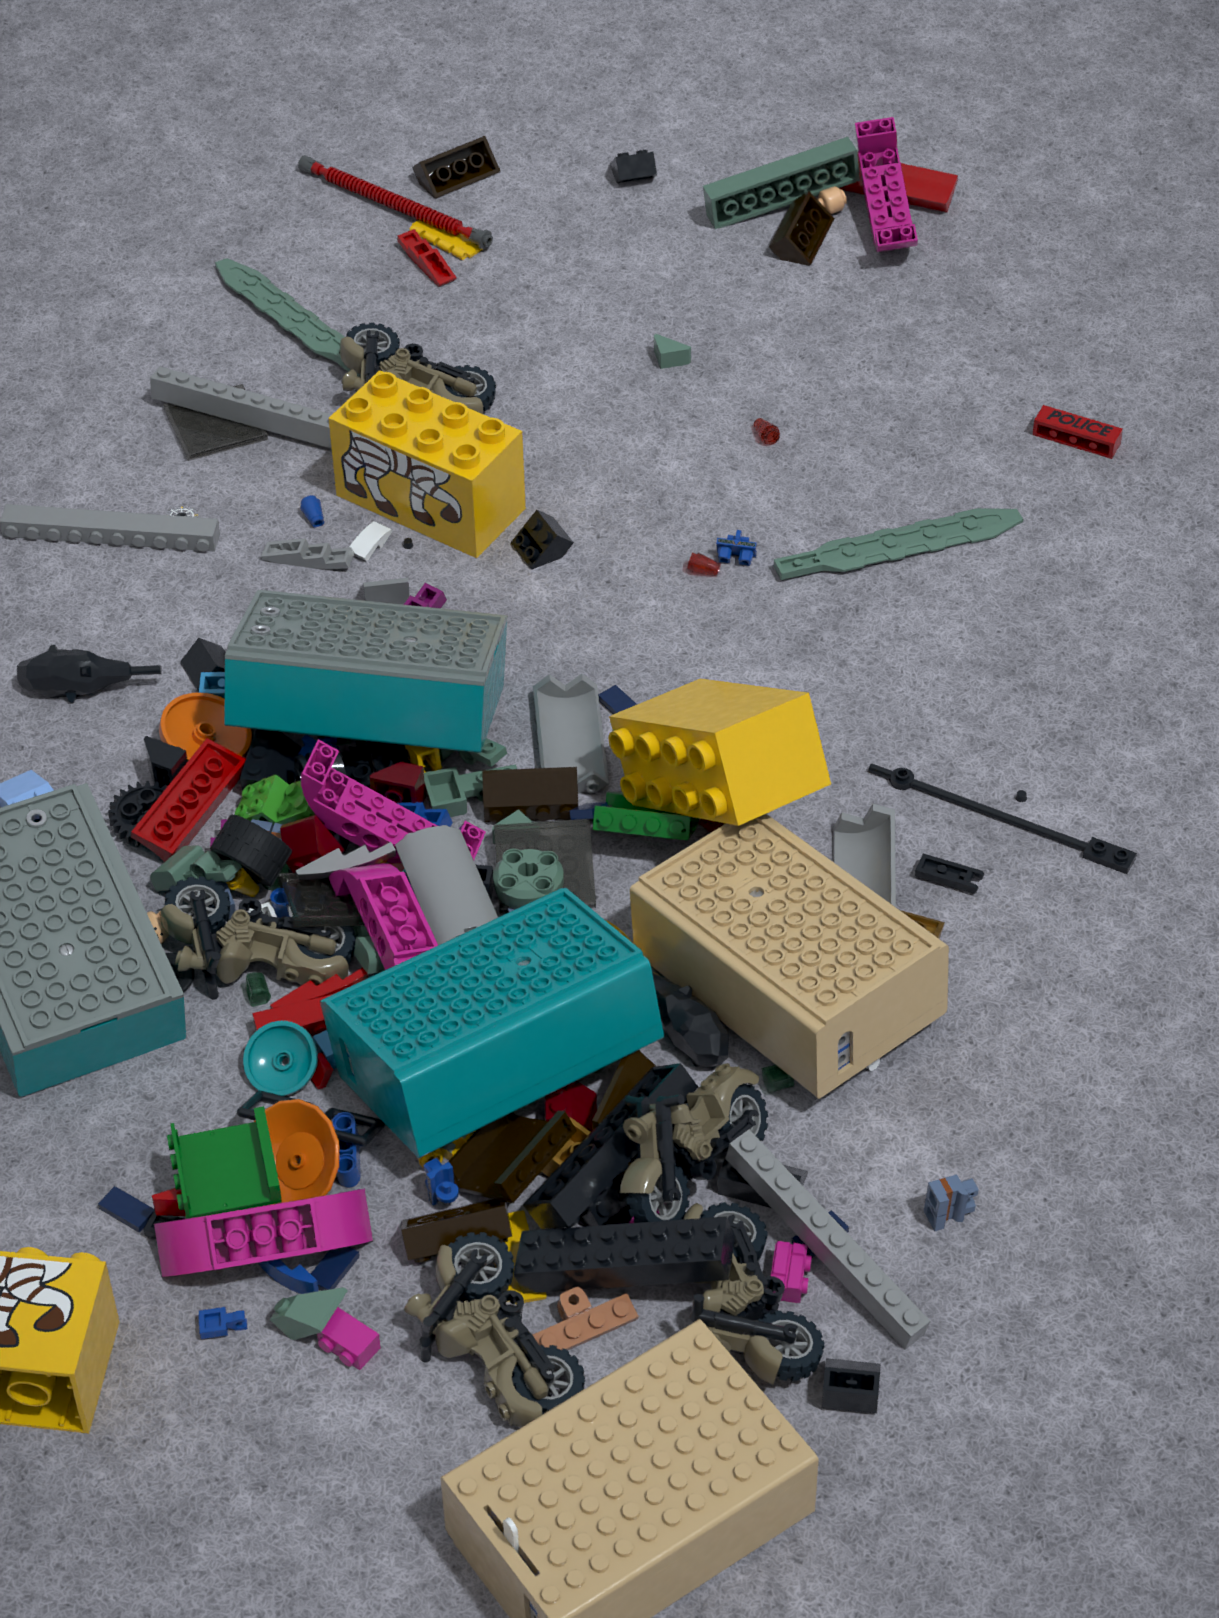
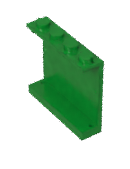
M608 791L606 793L608 807L595 805L593 830L689 840L698 827L699 818L635 806L624 797L623 793Z
M264 1106L254 1108L256 1122L178 1136L174 1123H170L172 1134L167 1135L169 1151L175 1150V1154H171L170 1158L172 1169H178L179 1174H174L173 1176L176 1190L182 1191V1194L177 1195L179 1211L185 1210L186 1219L282 1202Z

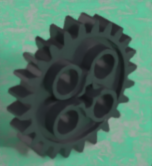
M356 741V747L349 746L350 752L342 753L346 775L370 788L369 777L374 772L369 759L370 753L373 757L376 771L399 762L411 764L408 750L405 749V745L372 741L361 743Z
M146 781L145 786L137 782L135 788L128 785V791L120 789V796H113L114 802H110V810H108L110 826H113V833H119L120 840L126 837L127 844L136 841L131 838V831L168 785L165 784L160 788L159 782H156L154 786H150L149 781ZM136 841V847H138L141 843Z

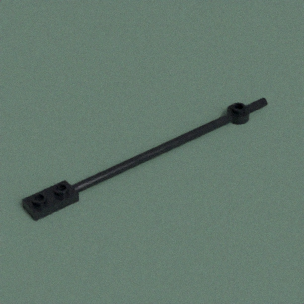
M873 763L869 766L868 772L889 779L895 789L908 790L913 788L1084 851V859L1124 874H1128L1136 860L1137 853L1092 837L1090 842L1087 843L914 779L913 772L907 768H897L892 771Z

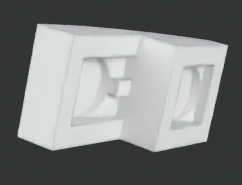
M375 521L369 524L350 545L354 556L367 562L377 547H383L391 535L392 529Z

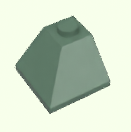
M342 1287L299 1294L289 1298L284 1297L275 1305V1312L270 1321L291 1340L321 1333L348 1290Z

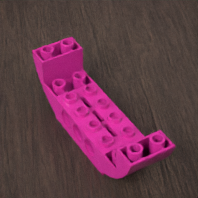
M894 117L855 123L862 185L876 252L917 246L916 228L911 220L897 149V131Z
M318 739L301 774L303 795L310 808L325 823L324 825L327 829L360 847L365 845L370 852L391 842L396 850V856L387 861L390 863H401L402 861L395 845L408 833H414L437 825L332 768L339 750ZM465 820L459 830H461L474 860L486 832Z
M381 863L339 869L329 875L328 878L336 896L352 895L385 970L438 946L404 872H400L391 864Z
M365 1188L154 1224L162 1277L229 1268L373 1241Z

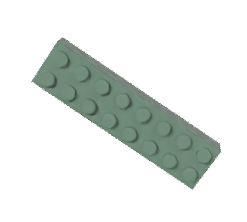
M845 137L704 185L703 192L707 217L713 227L719 229L790 205L793 200L808 191L816 196L821 190L831 187L840 188L860 181L857 149L849 137Z

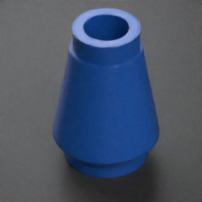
M314 495L304 497L301 500V511L314 528L322 526L325 521L321 501Z

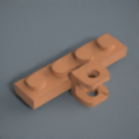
M575 1287L560 1295L557 1309L562 1322L533 1334L538 1344L544 1345V1347L555 1345L557 1349L562 1350L564 1348L570 1350L638 1320L639 1316L627 1293L591 1308L592 1306L585 1292L580 1287Z

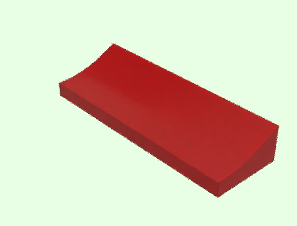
M859 157L860 181L845 185L839 189L864 194ZM900 163L908 204L947 213L958 182V175Z
M206 738L131 831V838L146 846L164 862L183 846L190 844L238 783L246 759Z

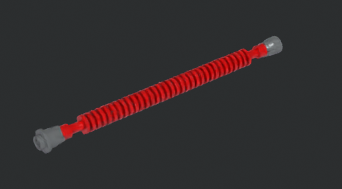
M306 155L299 159V170L318 176L323 175L325 180L455 236L459 233L463 234L465 238L478 245L480 249H486L492 244L493 237L489 230L466 228L460 220L337 168H324V165Z

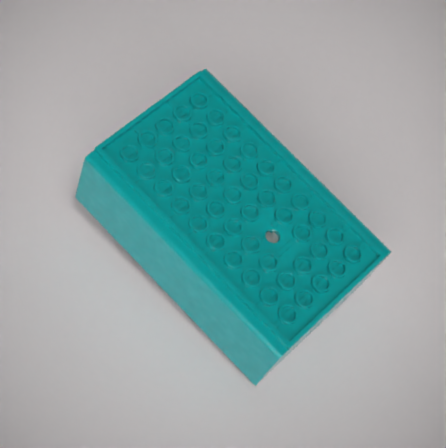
M566 887L560 888L320 1000L340 1078L417 1158H421L664 1038L649 960L643 955L641 949Z

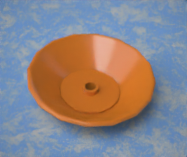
M301 1099L279 1101L265 1109L280 1185L281 1203L327 1195L332 1189L339 1169V1140L332 1121L318 1106Z

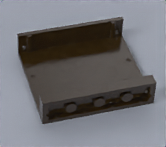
M558 1110L548 1122L517 1116L512 1112L477 1129L448 1161L453 1166L454 1183L461 1192L514 1203L577 1130L565 1111Z

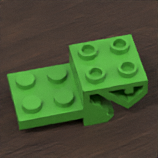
M273 775L254 784L247 785L243 789L242 799L235 810V815L249 821L252 819L268 820L274 826V823L284 825L314 815V812L303 795L301 780L289 785L279 776Z

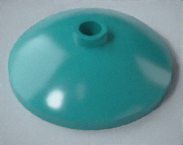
M275 1021L259 1028L249 1039L243 1056L245 1074L250 1083L258 1090L281 1096L294 1094L304 1088L313 1077L318 1063V1051L314 1039L307 1030L290 1021ZM289 1058V1063L283 1066V1059Z

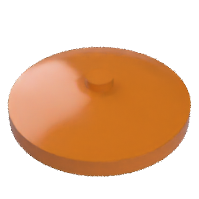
M199 692L184 694L173 699L163 710L159 722L161 741L186 750L188 761L206 738L245 757L251 744L252 731L251 728L225 726V699L217 695Z

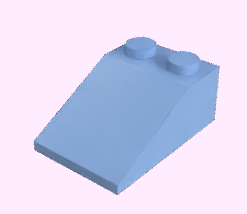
M29 770L0 783V807L54 790L46 780L33 770Z

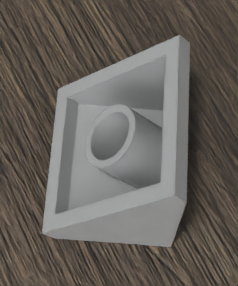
M408 578L363 583L365 601L404 605L410 596Z

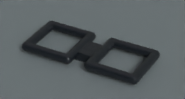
M259 1090L237 1109V1115L242 1118L255 1120L253 1109L261 1101L275 1104L279 1101L294 1100L295 1098ZM329 1108L324 1113L332 1120L338 1113L348 1112L354 1116L356 1124L370 1127L362 1136L335 1129L339 1141L357 1146H367L385 1127V1123L381 1119L345 1110Z

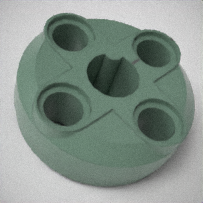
M509 849L503 853V858L497 863L493 871L494 889L497 897L505 905L514 909H518L563 888L564 884L563 867L558 861L557 854L553 851Z

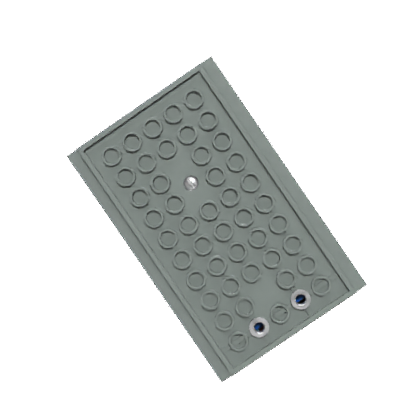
M257 590L225 653L224 725L481 753L504 686L508 615Z
M85 783L79 786L73 784L1 807L0 1052L20 1097L185 1039L184 993L88 784Z

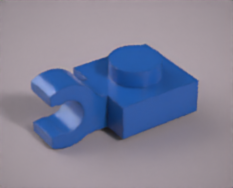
M226 1307L199 1310V1333L201 1339L228 1336L229 1328L235 1331L248 1329L247 1318H245V1311L243 1310L227 1313Z

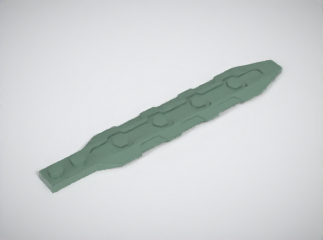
M228 258L215 262V266L227 286L246 297L261 312L272 317L278 322L279 326L294 334L314 353L334 360L345 370L350 371L340 357V342L344 338L342 334L319 320L317 315L298 304L292 296L273 285L271 280L259 271Z
M976 508L958 512L948 517L934 520L927 519L915 522L912 525L894 529L886 528L867 535L828 541L816 550L774 559L773 566L781 580L819 571L845 572L882 561L903 559L905 556L939 551L953 545L992 539L1022 523L1023 518L1017 509Z

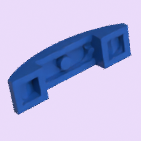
M280 1259L258 1262L271 1278L296 1293L305 1294L319 1291L317 1280L300 1264L291 1270Z

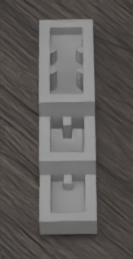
M302 538L267 542L261 558L273 563L313 569H346L351 564L354 552L352 547L331 549L329 543L309 545L307 539Z
M391 842L369 853L364 845L345 856L337 848L296 870V876L298 880L325 879L339 869L384 862L395 857L396 850Z

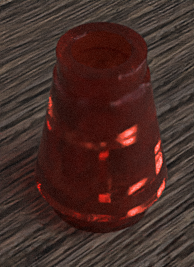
M763 418L755 420L753 426L763 443L771 445L779 440L780 431L777 426Z
M692 552L687 569L696 574L717 576L721 564L699 552L697 554Z

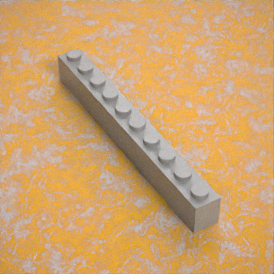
M159 367L150 377L151 398L331 448L328 418L332 414L168 368Z
M6 504L0 519L2 536L10 538L215 552L220 536L218 519Z
M747 1130L729 1144L725 1159L900 1346L906 1350L925 1334L930 1320L750 1130Z

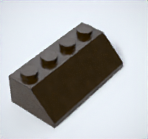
M486 136L430 157L412 167L419 184L434 199L501 172Z
M808 191L792 201L769 248L780 260L810 266L834 221V217Z
M577 767L482 770L484 822L498 823L517 810H520L531 821L571 820L570 810L578 807Z
M640 1050L621 1059L592 1120L593 1130L652 1067H657Z
M497 1199L404 1219L401 1226L408 1261L414 1259L416 1263L429 1260L431 1255L438 1254L440 1246H448L451 1242L454 1243L457 1237L461 1235L462 1237L467 1236V1233L474 1232V1234L480 1235V1232L487 1233V1236L492 1237L494 1235L498 1237L501 1243L507 1242L508 1237H512L507 1203Z

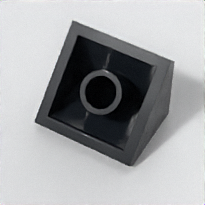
M201 638L195 641L180 661L198 692L201 672H225L226 652L223 647Z

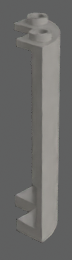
M549 674L533 686L541 768L577 767L578 794L595 793L609 785L597 684L585 675L580 674L564 685Z
M872 804L864 818L841 812L833 826V862L896 907L895 809Z
M447 825L429 827L406 834L395 845L419 905L438 945L498 918L461 830Z

